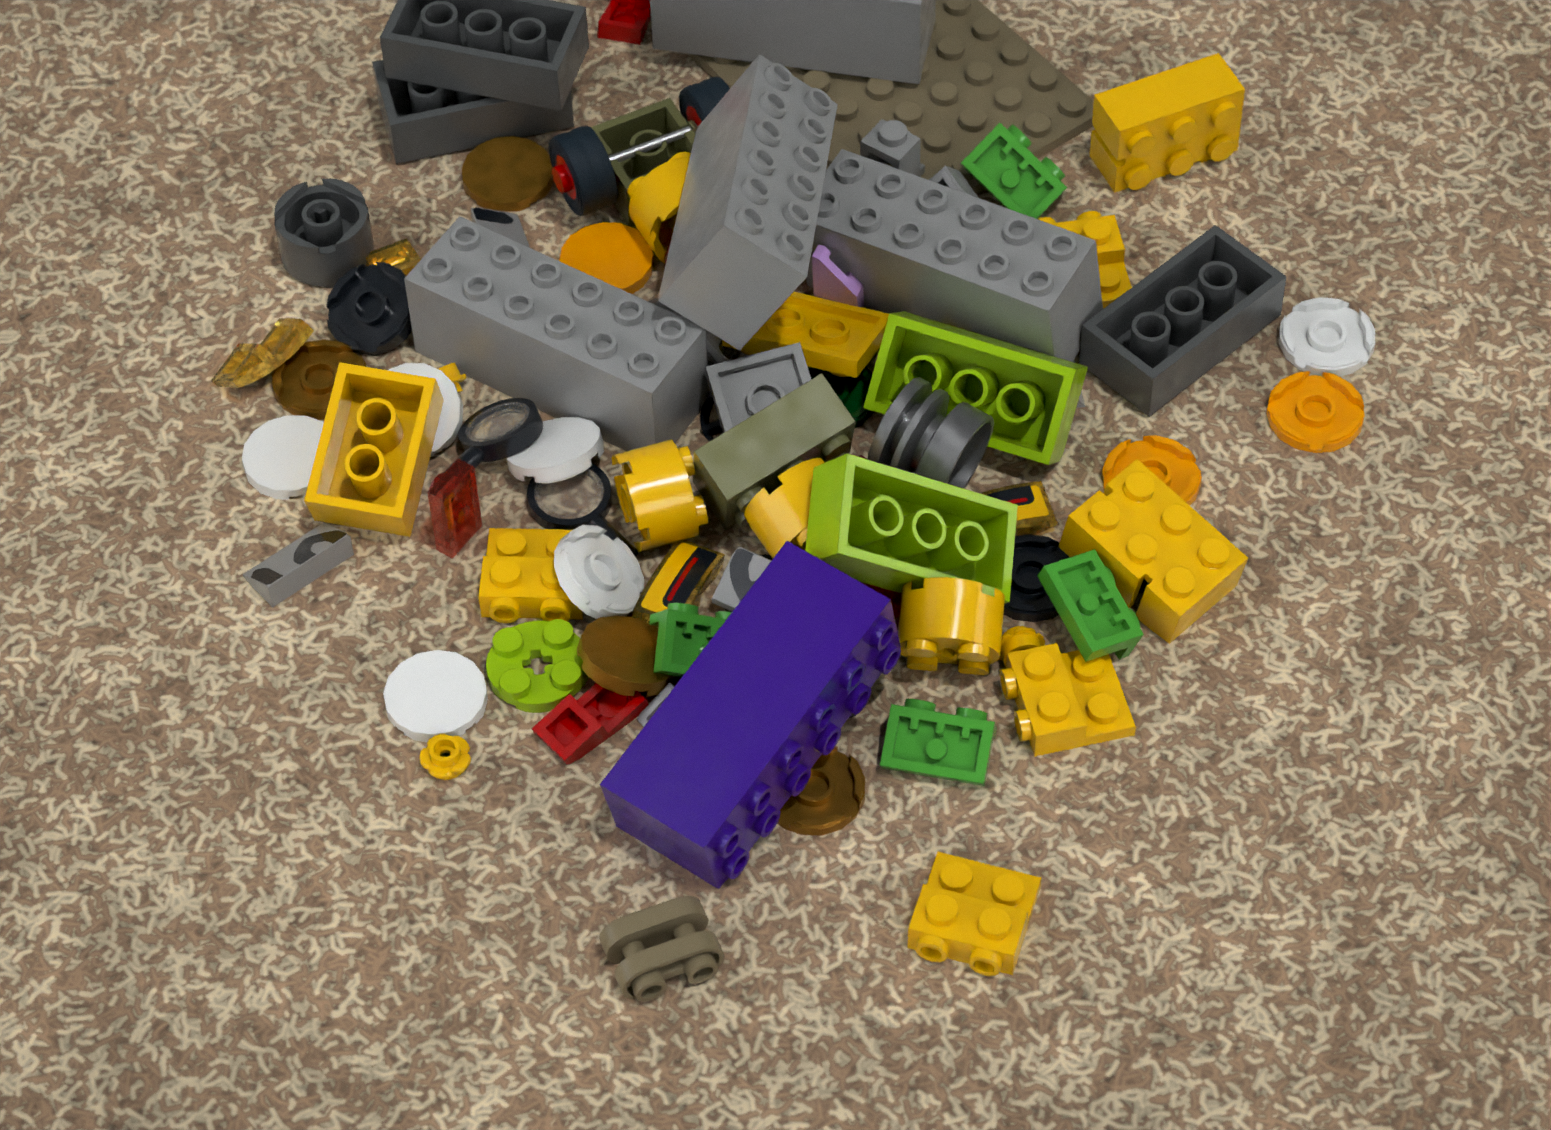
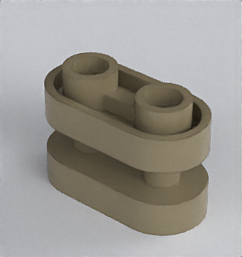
M681 896L636 911L612 921L601 931L599 941L608 961L619 964L615 969L614 975L624 997L628 999L637 998L641 1002L651 1001L660 997L666 991L667 984L665 980L685 973L690 983L698 984L711 979L718 972V967L724 961L725 955L716 935L713 932L704 931L708 926L709 920L697 897Z

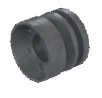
M921 377L914 378L903 388L884 414L868 452V460L911 473L916 470L915 474L965 488L987 449L994 428V419L992 416L966 402L959 403L946 416L949 403L948 392L938 389L932 393L930 382Z

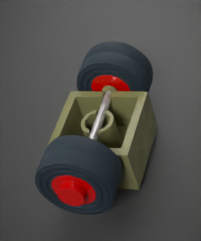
M711 77L700 83L687 86L680 91V111L671 98H667L593 127L580 126L551 138L549 141V155L552 176L557 189L563 195L572 211L578 216H585L614 204L626 224L630 227L635 226L629 215L630 197L627 190L631 182L638 177L646 176L650 171L669 161L672 156L679 152L686 151L691 154L697 127L729 91L730 87L720 77Z

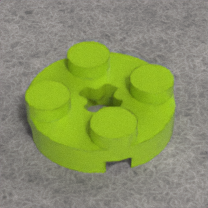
M562 619L529 621L497 631L492 638L493 646L486 659L488 682L493 693L500 700L503 699L508 704L514 705L516 709L529 713L549 712L567 695L574 696L577 694L582 686H585L589 677L581 667L583 663L582 658L577 656L580 637L574 633L572 625ZM542 658L543 662L552 663L544 667V673L534 674L532 668H524V666L531 664L532 659Z

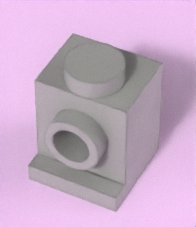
M881 119L860 141L861 156L883 164L889 163L891 167L919 177L925 172V165L920 163L921 138L908 131L906 125L900 121H885Z

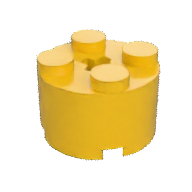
M686 151L675 154L669 161L659 165L646 176L636 178L631 182L627 190L630 197L629 215L631 220L658 259L665 264L691 155Z
M670 439L612 455V465L622 464L623 474L614 476V482L626 523L636 522L643 540L634 542L638 552L696 537L699 534V526L708 524L704 501L701 495L693 496L688 478L695 475L694 463L688 446L677 448L675 442Z
M822 458L809 459L787 469L777 476L782 483L781 486L770 495L765 487H763L752 498L745 509V519L772 559L786 541L803 550L806 548L813 469L825 463Z
M924 578L923 588L912 590V581L903 585L898 637L901 655L907 658V668L936 671L938 663L958 664V672L962 674L987 675L989 673V665L1000 659L1005 595L996 588L994 597L982 593L983 583L960 578Z

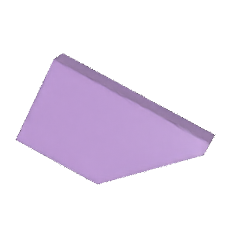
M819 244L812 255L814 296L864 308V285L851 272L844 274L829 259L830 250L826 246Z

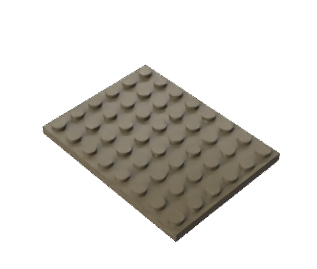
M936 0L935 23L919 84L786 67L793 76L812 88L824 91L832 101L838 104L826 170L841 149L860 155V141L881 119L885 121L897 120L904 123L907 130L913 135L921 138L920 163L925 165V172L920 177L929 180L943 167L948 166L959 170L977 195L984 191L985 188L960 163L999 123L1006 129L1013 124L1024 133L1032 143L1027 149L1037 159L1093 127L1094 101L979 0ZM686 53L708 75L720 77L730 88L752 63Z

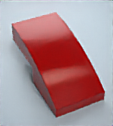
M611 0L598 22V38L641 45L651 20L650 0Z
M595 683L578 700L570 694L567 695L532 728V731L568 765L581 759L637 718L649 704L646 698L638 691H635L634 696H624L602 688Z

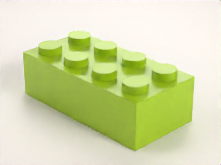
M905 311L889 313L863 408L885 414L903 388L914 378L921 377L931 383L932 393L938 389L948 392L949 403L946 416L959 403L966 402L993 417L994 428L988 447L1051 465L1060 462L1064 453L1088 367Z
M847 453L813 469L805 551L859 582L902 593L903 585L911 581L912 590L923 588L924 578H960L983 583L982 593L994 597L995 588L1000 590L1005 595V603L1010 602L1018 505Z

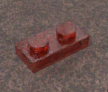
M457 459L445 473L438 474L427 492L436 550L452 559L482 527L475 468L460 459Z

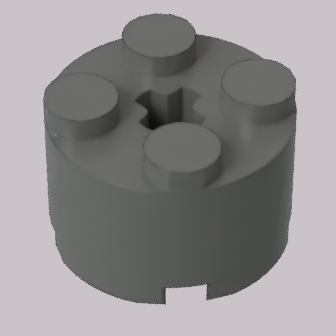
M332 178L322 179L323 185L308 187L306 181L287 190L275 206L274 223L281 261L286 271L298 281L309 285L333 288L338 279L350 269L362 264L367 267L373 258L374 241L368 207L361 191L350 183Z

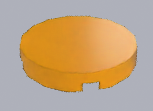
M600 222L584 226L570 235L561 247L559 261L633 294L643 288L652 275L653 251L637 229L622 223Z
M1304 371L1283 378L1271 390L1266 410L1269 426L1281 441L1302 451L1312 453L1334 452L1351 444L1361 433L1365 417L1364 402L1361 394L1350 382L1336 374L1323 372L1322 376H1309L1310 371Z
M1157 435L1143 436L1142 441L1132 443L1131 439L1119 443L1107 455L1102 469L1104 490L1108 482L1138 459L1187 504L1191 505L1197 498L1202 477L1201 471L1196 465V458L1188 448L1173 439Z

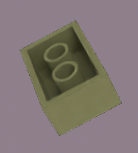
M821 373L696 449L693 461L695 468L693 484L725 530L736 523L740 527H744L749 524L744 517V512L749 502L763 487H765L770 495L781 486L782 483L777 477L781 473L809 459L822 458L826 463L844 454H850L855 420Z

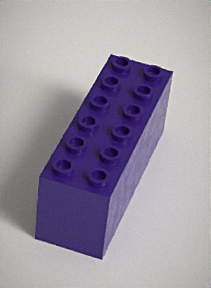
M786 541L600 783L616 826L717 889L728 878L732 880L737 878L747 865L749 851L760 836L763 838L767 837L777 825L780 818V809L791 795L797 796L805 788L811 775V768L821 754L828 755L834 749L841 736V727L852 713L857 715L866 706L873 684L882 673L884 675L888 674L898 662L901 646L891 599Z

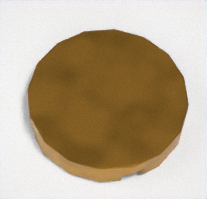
M515 136L498 137L479 144L467 154L462 165L464 191L476 201L477 205L485 209L503 212L522 211L531 207V203L536 202L539 198L541 201L548 195L554 182L550 156L544 147L530 139Z
M326 339L305 342L288 359L274 369L272 383L275 398L281 407L292 415L325 420L339 362L367 367L365 360L361 355L359 357L349 348L350 346L343 342Z
M619 615L600 617L587 624L581 635L577 647V656H580L583 660L581 667L586 675L602 688L624 696H634L635 691H648L647 696L658 695L669 682L673 683L676 677L654 673L658 628L649 625L645 621Z
M837 746L828 755L821 754L811 768V775L805 788L797 796L791 795L780 809L778 824L782 828L799 835L823 836L843 829L858 816L865 802L866 778L859 762L850 754L848 758L844 753L838 752Z

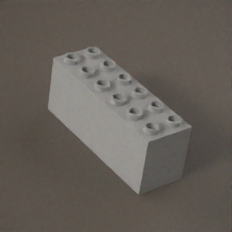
M650 0L653 49L753 62L760 54L771 62L779 63L786 67L919 84L935 23L936 0Z
M759 54L696 129L658 301L738 350L745 346L807 278L838 105L824 91L810 87L793 76L785 66L773 63Z
M844 149L840 150L827 168L806 278L809 287L813 288L812 255L819 244L824 245L831 252L829 259L844 274L851 272L864 285V308L888 314L905 311L1072 362L1080 351L1082 325L1103 310L1096 240Z
M461 216L458 217L404 278L415 352L443 365L455 362L460 373L466 374V376L513 398L529 399L535 403L538 410L555 418L580 417L591 420L600 428L604 441L625 451L670 439L676 443L700 413L703 404L709 396V387L705 375V367L707 366L705 329L690 320Z

